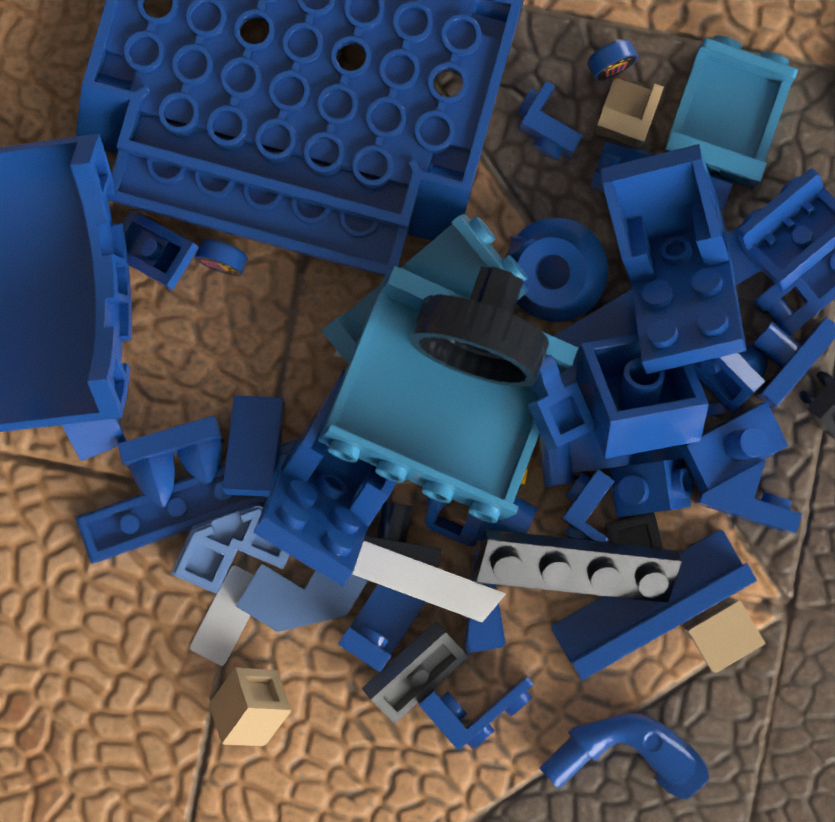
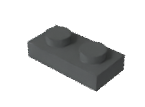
M436 621L383 668L381 672L363 686L362 690L396 724L468 659L469 656Z

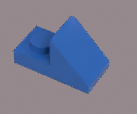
M131 209L123 222L128 255L127 264L172 292L198 251L199 246Z
M765 460L760 461L719 485L697 494L695 501L697 505L786 533H797L802 517L801 513L790 510L792 501L768 493H763L761 501L754 499L765 466Z

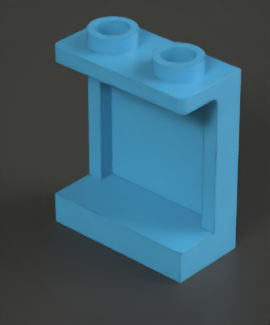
M715 35L713 40L704 38L698 48L663 153L700 144L709 172L732 179L737 184L754 189L761 182L767 164L765 160L789 89L796 78L798 69L788 66L789 60L776 53L762 51L760 56L741 50L742 44L729 37Z

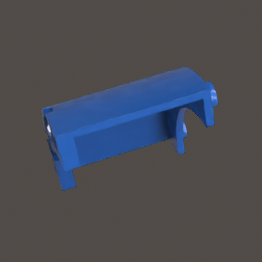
M99 133L0 147V432L122 418L129 385L130 366L127 363H121L122 341L132 340L131 285L123 223L113 224L107 195L115 194L116 189Z

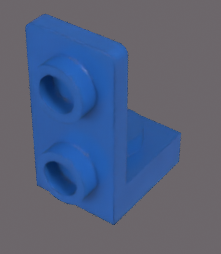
M378 584L338 645L378 672H381L426 601Z
M525 674L467 726L461 721L467 715V712L448 691L440 697L433 689L419 702V706L458 751L466 744L474 750L495 731L490 725L495 718L503 711L511 717L532 699L531 694L527 690L534 683Z

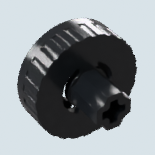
M481 266L470 299L451 295H430L425 297L409 337V342L417 351L440 365L476 379L513 387H528L536 383L549 346L548 337L540 329L513 314L523 286V279L516 277L510 271L494 266Z

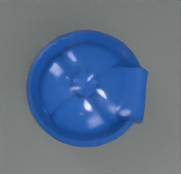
M555 217L536 221L525 227L518 235L510 236V244L505 258L510 255L528 277L523 284L529 291L517 300V304L524 311L545 321L563 322L585 314L598 302L607 283L608 262L600 241L588 228L576 221Z

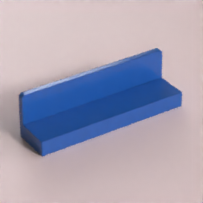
M718 530L678 553L682 562L669 603L602 596L552 625L551 630L579 679L585 680L757 581L748 563L740 561L724 531Z

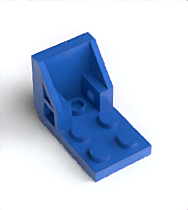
M700 144L602 168V184L621 258L632 284L641 360L646 374L746 351L728 235L721 207Z
M344 369L283 463L253 531L257 536L342 587L354 571L368 526L397 483L378 475L375 472L377 466L358 459L357 462H348L335 457L328 451L330 446L318 441L346 370Z

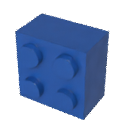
M638 334L581 344L575 382L578 383L597 427L594 429L604 459L701 441L709 403L692 364L646 374L641 360Z

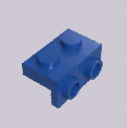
M813 168L809 169L801 177L798 176L788 181L775 199L763 209L759 208L751 212L737 230L744 253L782 291L835 248V197L823 187L820 175Z

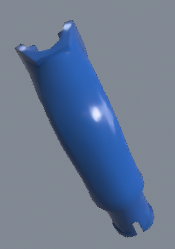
M624 713L573 727L568 732L571 737L539 767L547 778L560 789L591 758L597 761L607 749L618 743H623L641 754L655 770L656 775L653 778L673 796L680 799H689L709 780V770L705 761L690 744L683 741L664 724L648 715Z

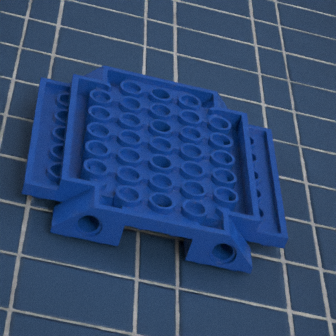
M106 0L81 87L76 137L99 133L105 152L117 155L112 172L116 193L107 195L108 201L383 277L394 265L399 266L407 234L433 241L452 225L451 222L455 218L465 214L505 64L510 53L524 0H172L170 12L163 17L155 18L145 12L146 0ZM260 19L267 23L269 34L263 42L250 44L242 39L241 28L248 20ZM356 45L365 52L366 60L359 69L349 71L343 69L338 64L337 55L343 47ZM445 71L456 73L461 78L463 84L460 92L452 97L439 95L433 86L434 79L438 74Z

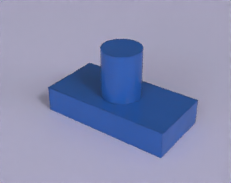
M828 317L817 323L799 344L772 321L754 341L753 345L780 368L756 397L762 402H768L770 409L777 407L834 341L835 323Z
M762 402L702 434L701 441L680 445L679 449L699 490L706 491L788 447V444L768 402Z

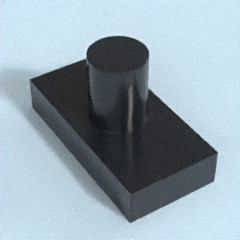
M385 501L381 509L377 538L365 536L364 541L438 568L441 548L407 543L412 506Z

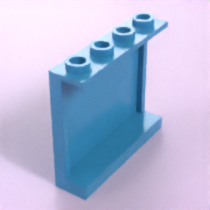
M394 265L382 279L318 441L330 446L328 449L329 453L337 458L348 462H357L358 459L377 466L375 472L388 480L403 483L407 479L423 486L422 493L434 500L450 503L453 499L469 506L468 512L480 520L490 523H497L498 520L504 521L516 514L519 508L513 502L540 433L527 404L539 397L529 387L495 384L456 372L436 363L417 351L409 342V337L423 299L430 295L466 297ZM543 332L549 341L545 357L552 355L561 377L562 372L572 366L578 347Z

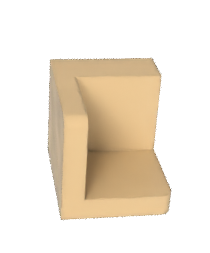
M619 78L614 79L594 134L641 149L664 87L654 83L650 90Z
M737 599L731 600L683 629L687 637L693 640L709 669L714 673L721 671L766 644L742 602Z
M235 667L210 701L211 713L221 744L266 745L291 712L278 670Z

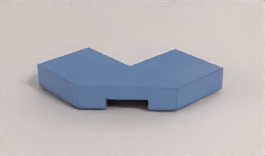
M257 501L193 525L173 565L171 575L217 594L237 550L281 569L284 568L290 555L253 533L265 504Z
M261 564L236 607L277 632L347 616L368 580L351 574L342 587L315 571L304 589L268 566Z

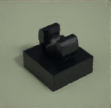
M819 371L816 377L826 388L818 397H812L803 390L799 393V397L818 427L834 439L835 377L833 379L827 372Z

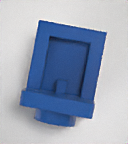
M546 81L540 92L531 88L519 107L517 114L524 117L519 131L534 139L535 141L532 146L543 155L553 160H558L560 156L571 160L580 145L583 135L542 112L555 88V85Z
M683 458L610 468L611 479L614 480L612 487L617 517L691 507L690 497L693 493V480Z
M599 469L595 470L590 477L582 472L565 495L572 503L560 519L569 525L564 533L572 539L599 542L609 541L606 536L585 522L614 482L613 479Z

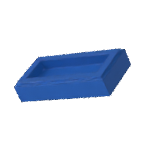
M234 395L222 488L226 495L269 496L278 473L286 405L283 397Z

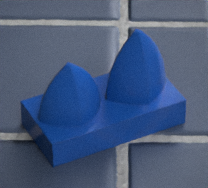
M746 345V351L692 363L698 378L734 413L766 382L763 377L768 365V356L755 345Z
M210 416L118 443V448L123 464L130 469L135 483L144 495L160 507H165L174 486L175 467L173 457L178 455L182 465L192 476L208 484L212 482L219 469L222 456L221 442H225L219 421L215 416Z

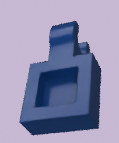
M552 355L545 357L536 383L528 386L537 393L539 398L527 405L547 450H551L597 427L578 383L573 382L563 385Z

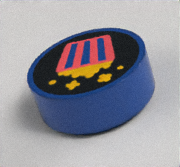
M621 39L607 44L593 53L588 59L587 66L594 79L602 81L630 68L636 63L639 56L630 40Z
M206 239L201 241L195 259L202 265L215 271L232 276H242L248 257L243 251L232 245Z

